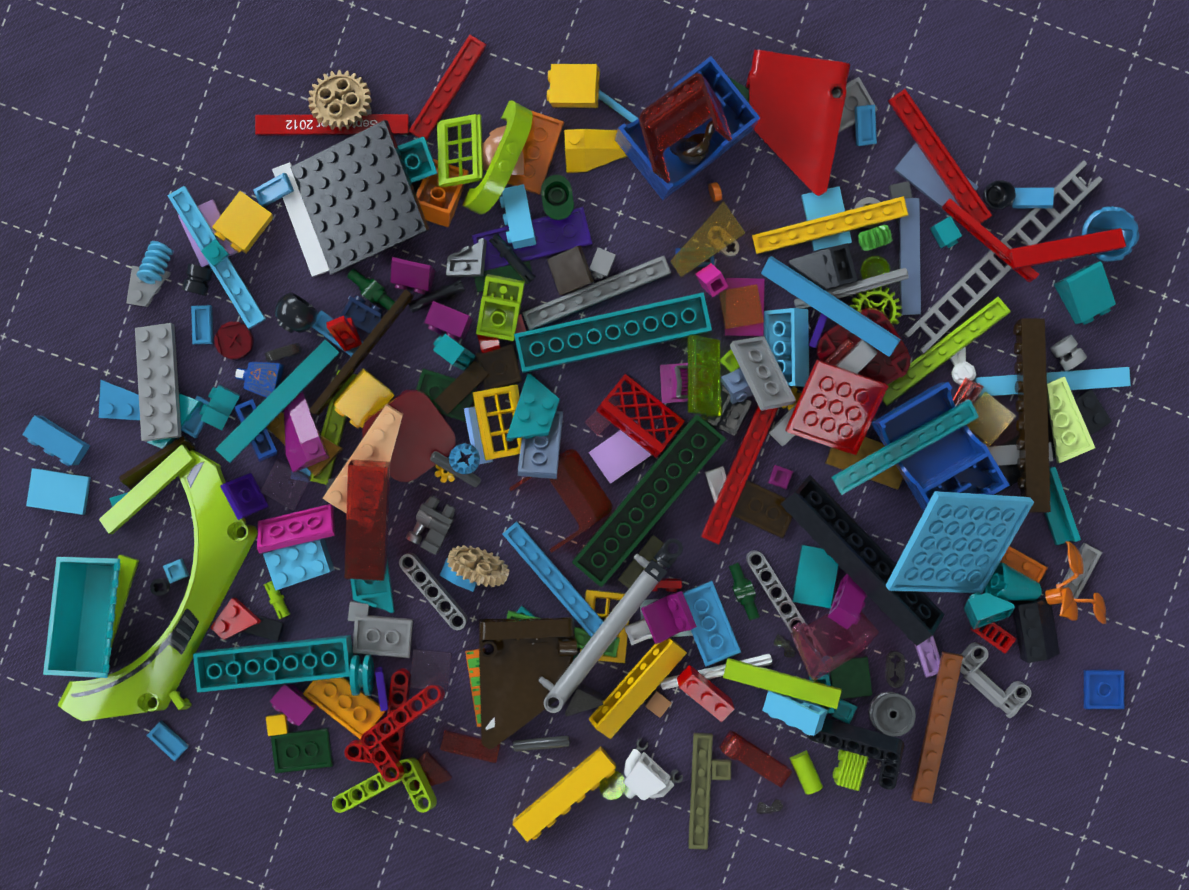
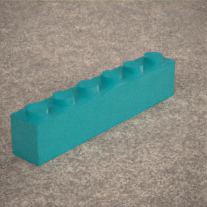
M444 334L443 337L440 335L433 344L435 346L434 352L463 371L476 358L473 353L447 334Z

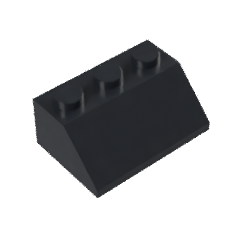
M1046 597L1038 598L1035 601L1012 603L1015 606L1013 615L1021 660L1032 663L1048 660L1060 654L1052 605L1047 603Z

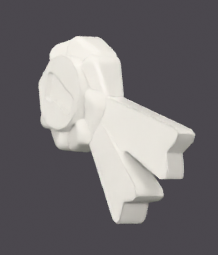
M964 347L950 358L954 365L951 372L953 380L962 386L971 384L976 377L974 366L966 362V347Z

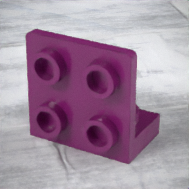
M682 591L668 594L641 608L655 644L661 643L680 632L697 627Z

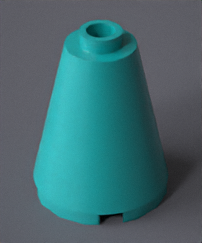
M1001 562L984 589L985 593L1006 601H1035L1042 594V588L1038 582Z

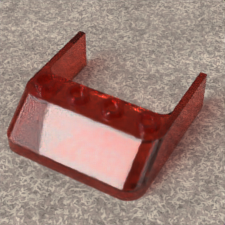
M700 73L690 76L645 108L639 116L653 172L667 183L670 182V178L663 157L664 151L710 118L713 120L715 130L728 141L732 140L721 103L707 79Z
M568 449L559 455L557 479H548L578 522L579 529L550 547L551 553L604 518L612 509L611 501L579 453L573 449ZM532 477L523 478L511 486L509 490L513 491Z

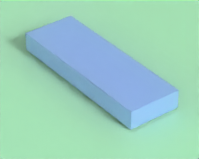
M475 407L464 408L470 445H473L479 452V464L493 462V459L485 460Z

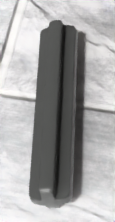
M437 451L431 454L430 461L475 488L480 484L481 478L473 473L459 474L454 471L449 463V458Z
M569 736L513 741L515 752L561 748L570 745Z

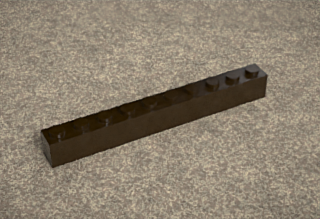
M1021 318L1013 327V333L1016 336L1014 354L1017 355L1014 371L1017 374L1015 392L1018 393V400L1015 404L1016 412H1018L1016 430L1019 431V439H1017L1016 446L1020 457L1017 460V468L1020 470L1018 488L1020 489L1021 497H1030L1034 501L1028 513L1051 512L1045 318Z

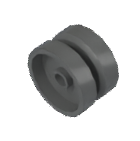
M891 691L876 695L870 702L868 709L872 725L883 734L893 737L902 736L909 732L916 718L915 708L911 701L905 696Z

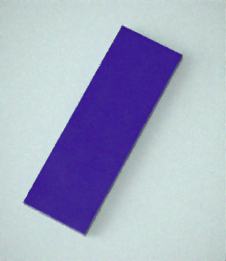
M583 207L573 209L572 213L562 220H554L549 216L533 219L532 224L536 245L517 249L513 248L512 250L523 262L562 253L576 246L586 247L592 245ZM509 226L472 235L474 245L481 238L487 240L484 271L510 265L504 257L501 258L499 256L498 250L489 242L498 233L508 246L511 245L513 247L512 243H508L506 232L509 231Z

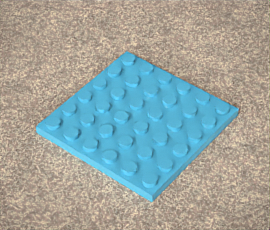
M935 491L886 583L887 589L889 591L983 593L1034 501L1030 497Z

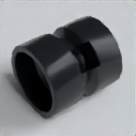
M188 263L186 270L188 278L184 279L181 290L207 296L209 288L207 282L211 281L213 270Z

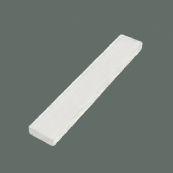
M289 162L273 168L272 171L275 177L282 173H287L294 191L282 198L311 276L316 277L329 272V267L290 167L292 164Z

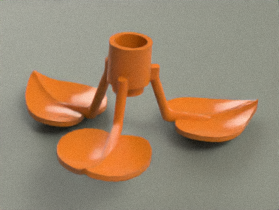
M1066 541L1068 545V562L1074 575L1061 584H1056L1057 588L1045 591L1047 603L1049 605L1062 603L1059 616L1066 617L1071 621L1078 619L1076 602L1093 604V612L1098 621L1106 624V606L1103 597L1099 593H1094L1093 599H1074L1071 589L1068 587L1063 588L1064 585L1083 574L1084 570L1083 559L1079 550L1074 544Z

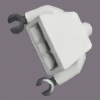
M639 738L636 742L637 748L632 750L625 763L624 774L626 778L624 784L627 788L624 789V794L630 799L637 795L641 800L664 797L674 787L675 782H682L683 776L680 775L679 778L675 779V774L679 772L677 769L673 770L669 775L645 752L641 754L640 752L648 747V742L641 748L639 747V742L642 738Z

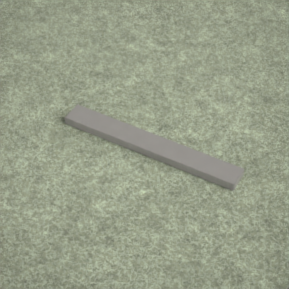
M663 255L522 313L529 330H533L671 274V271Z

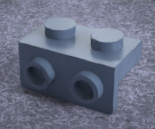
M741 368L721 377V383L731 395L730 402L732 404L742 402L747 397L753 395Z

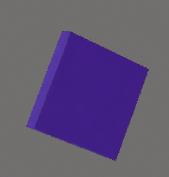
M251 473L220 486L238 520L269 507Z
M375 667L380 710L387 711L388 702L383 667Z

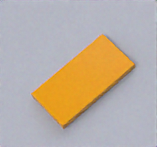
M345 677L313 680L303 693L304 696L360 740L361 736L376 725L386 712L381 711L380 704L371 697L365 696L362 690L359 696H353L350 689V681Z

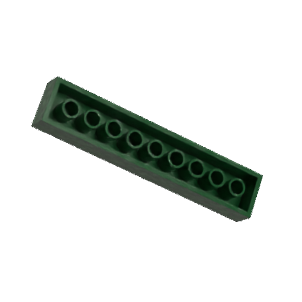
M695 414L576 555L572 563L602 587L723 444L726 438Z

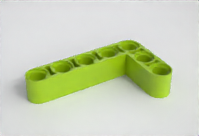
M410 757L400 761L404 768V774L401 779L388 782L379 772L337 795L332 801V807L338 813L348 811L401 781L417 811L424 813L433 809L437 804V799L419 761L416 758ZM407 762L410 763L412 767L410 772L406 769ZM391 767L390 772L392 771L396 777L397 771L395 768ZM374 780L379 784L378 790L374 788ZM415 780L420 783L419 789L414 786ZM358 789L362 792V798H359L357 795ZM342 798L346 801V807L341 804ZM423 798L428 800V807L424 806Z

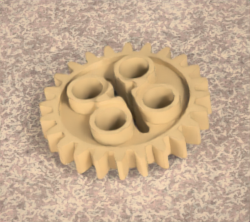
M338 70L337 75L331 71V76L329 77L323 74L324 80L318 78V85L312 84L314 91H309L311 97L308 98L310 111H312L311 113L317 119V122H322L324 127L330 124L331 130L338 126L339 131H341L344 125L349 129V124L351 123L356 127V120L363 122L361 115H368L366 110L371 109L369 103L372 102L367 83H363L362 77L357 79L356 73L350 76L349 71H346L344 75H342L341 70Z
M465 545L453 547L447 558L448 567L452 568L451 571L457 572V576L462 575L463 580L469 579L470 583L476 582L479 586L480 584H483L485 587L488 584L492 587L495 585L500 586L505 583L509 575L508 565L504 564L505 561L499 560V556L494 557L493 553H487L485 549L483 551L480 550L479 547L473 548L469 546L467 548Z

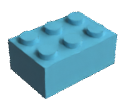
M324 538L276 549L263 554L275 591L335 570Z

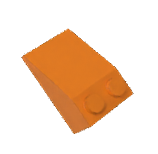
M433 159L438 173V160ZM449 164V178L459 177V167ZM462 169L463 176L468 175L469 171ZM438 174L424 178L416 196L425 219L449 227L465 184L440 187Z

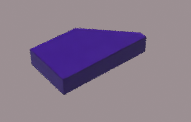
M822 313L809 342V348L813 350L818 345L828 318Z

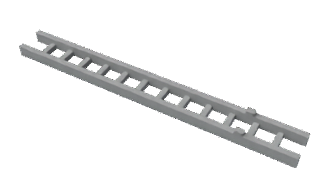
M1085 161L1080 162L1054 188V196L1058 194L1068 204L1063 211L1058 213L1054 208H1045L1054 217L1045 227L1034 216L1041 208H1033L1000 241L1009 249H1013L1007 241L1017 234L1027 246L1037 244L1103 179L1099 176L1086 187L1087 183L1081 177H1076V174L1087 165ZM1070 180L1082 191L1074 200L1062 190ZM1029 220L1041 231L1033 240L1021 230ZM991 250L903 334L905 338H909L919 327L925 331L931 339L919 350L921 354H924L1011 269L1008 264L1004 267L993 256L995 253ZM988 260L1000 271L991 281L980 270ZM974 273L986 284L977 294L966 283ZM960 287L972 297L964 307L952 297ZM947 300L958 311L950 320L938 310ZM933 313L944 324L936 334L924 323Z

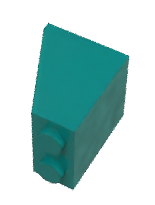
M1101 261L1088 265L1054 284L1075 324L1083 323V325H1086L1094 320L1093 317L1100 314L1102 316L1111 311L1110 307L1116 305Z

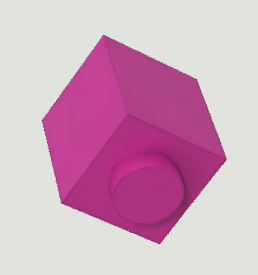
M712 263L696 273L702 288L712 297L728 287L723 274Z

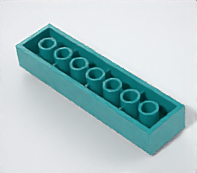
M351 635L199 651L193 654L197 693L350 677V664L353 656Z

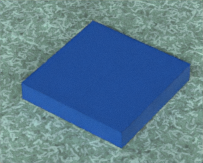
M1084 670V708L1124 709V670Z

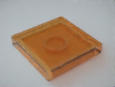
M757 284L723 290L719 293L725 330L764 323Z

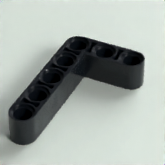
M825 718L820 732L814 736L807 735L811 741L882 761L879 785L887 790H892L896 787L905 747L901 739Z

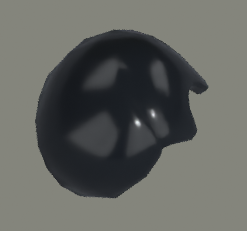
M1004 180L991 182L983 191L984 203L989 208L995 210L1011 206L1016 197L1013 185Z

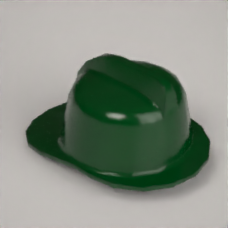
M552 175L546 178L541 186L544 211L554 220L565 219L574 209L570 182L561 175Z

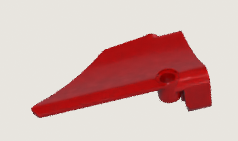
M754 50L752 66L746 88H749V104L760 117L753 130L815 195L820 196L828 189L851 64ZM834 87L840 90L839 98H835L832 95Z

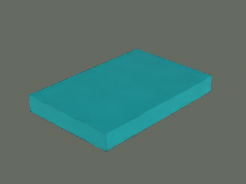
M802 545L792 602L831 608L838 564L823 548Z

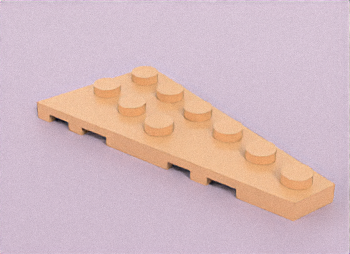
M388 404L382 409L323 496L325 501L370 529L373 527L403 416L401 412Z

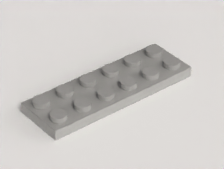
M172 323L135 328L141 441L181 437L175 326Z

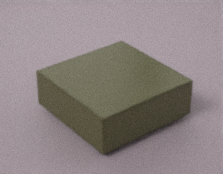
M712 759L711 779L731 780V760Z

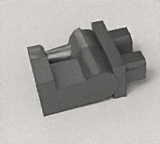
M430 496L426 503L421 505L416 515L417 523L413 532H408L406 539L415 544H420L422 540L421 532L425 527L430 529L420 547L436 555L455 520L453 516L456 508L446 504L443 512L436 509L440 500Z

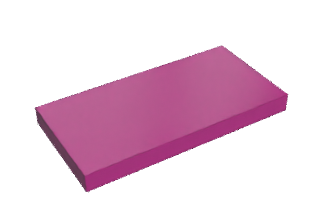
M328 504L258 521V552L264 553L335 536L333 505Z

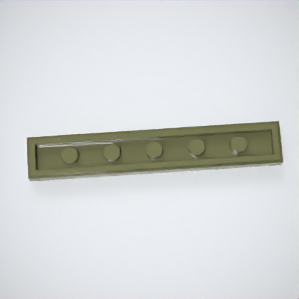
M693 733L689 849H708L712 733Z

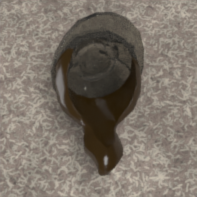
M711 120L706 126L705 133H698L689 138H679L672 141L670 151L685 164H699L709 152L708 148L712 135L715 132L716 122Z

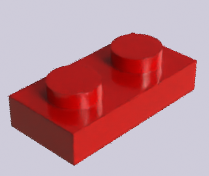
M662 578L652 591H658V588H666V591L676 592L677 588L682 589L681 578Z

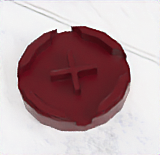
M227 322L221 325L214 337L217 351L231 360L246 357L254 344L251 330L239 322Z

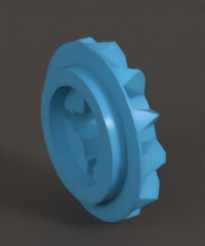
M459 444L451 450L449 463L457 473L470 474L479 466L480 455L473 445ZM460 452L464 453L465 456L471 455L468 458L469 466L465 462L457 463L461 459Z

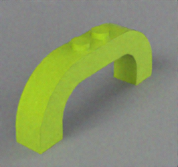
M515 101L508 102L501 119L507 121L506 129L483 180L476 188L469 189L463 202V207L477 214H485L497 202L510 179L528 138L532 125V112Z

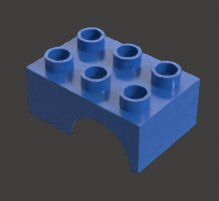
M710 56L675 83L667 95L647 113L630 124L626 125L624 123L618 127L615 141L659 197L665 200L752 132L760 117L713 57ZM711 120L715 121V132L710 140L708 150L696 157L683 155L684 151L699 145L696 142H686V140L694 134L705 133L707 124Z
M938 383L874 420L871 424L884 446L889 445L954 408L955 403L951 395V389L953 388L950 383ZM967 425L896 464L923 512L935 491L994 495L1010 486L986 444L978 440Z

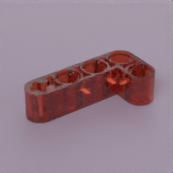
M732 730L729 731L720 745L721 751L726 756L735 761L736 759L781 788L792 773L790 768Z

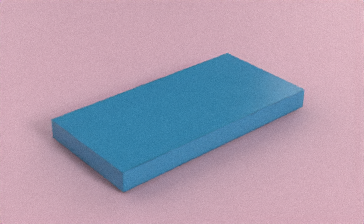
M713 581L683 592L697 626L691 632L705 666L707 667L741 653Z

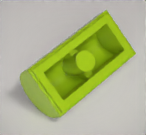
M807 750L789 758L805 794H813L823 788Z

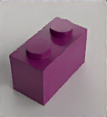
M285 683L270 700L273 704L272 707L276 711L283 712L290 723L293 725L297 724L298 726L317 707L292 683Z

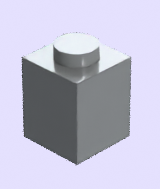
M597 248L589 268L592 276L598 279L607 278L616 254Z

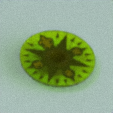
M615 771L608 779L604 777L600 781L599 789L606 799L616 800L625 792V778L618 771Z

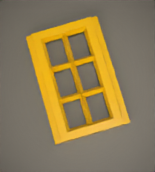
M518 384L473 392L485 460L520 454L522 438H517V448L508 449L506 434H508L509 429H504L502 414L511 412L514 416L520 398ZM508 393L511 408L501 410L498 395ZM494 396L497 411L487 413L484 397ZM498 415L501 431L491 432L488 417ZM502 435L505 450L494 452L492 436Z
M586 590L585 601L595 611L596 598L606 599L605 614L597 613L605 621L609 615L610 599L621 600L625 593ZM625 628L617 636L620 637L616 657L603 654L598 661L625 663L628 637Z

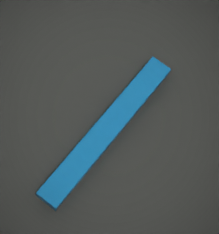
M774 257L768 258L761 272L762 275L888 357L893 354L901 340L900 338Z
M516 521L502 535L592 637L593 633L598 630L604 621Z

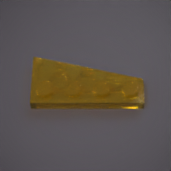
M724 201L670 261L681 278L745 234V231Z

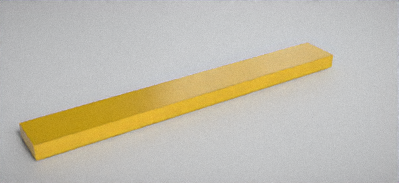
M903 196L752 235L757 255L908 216V211Z

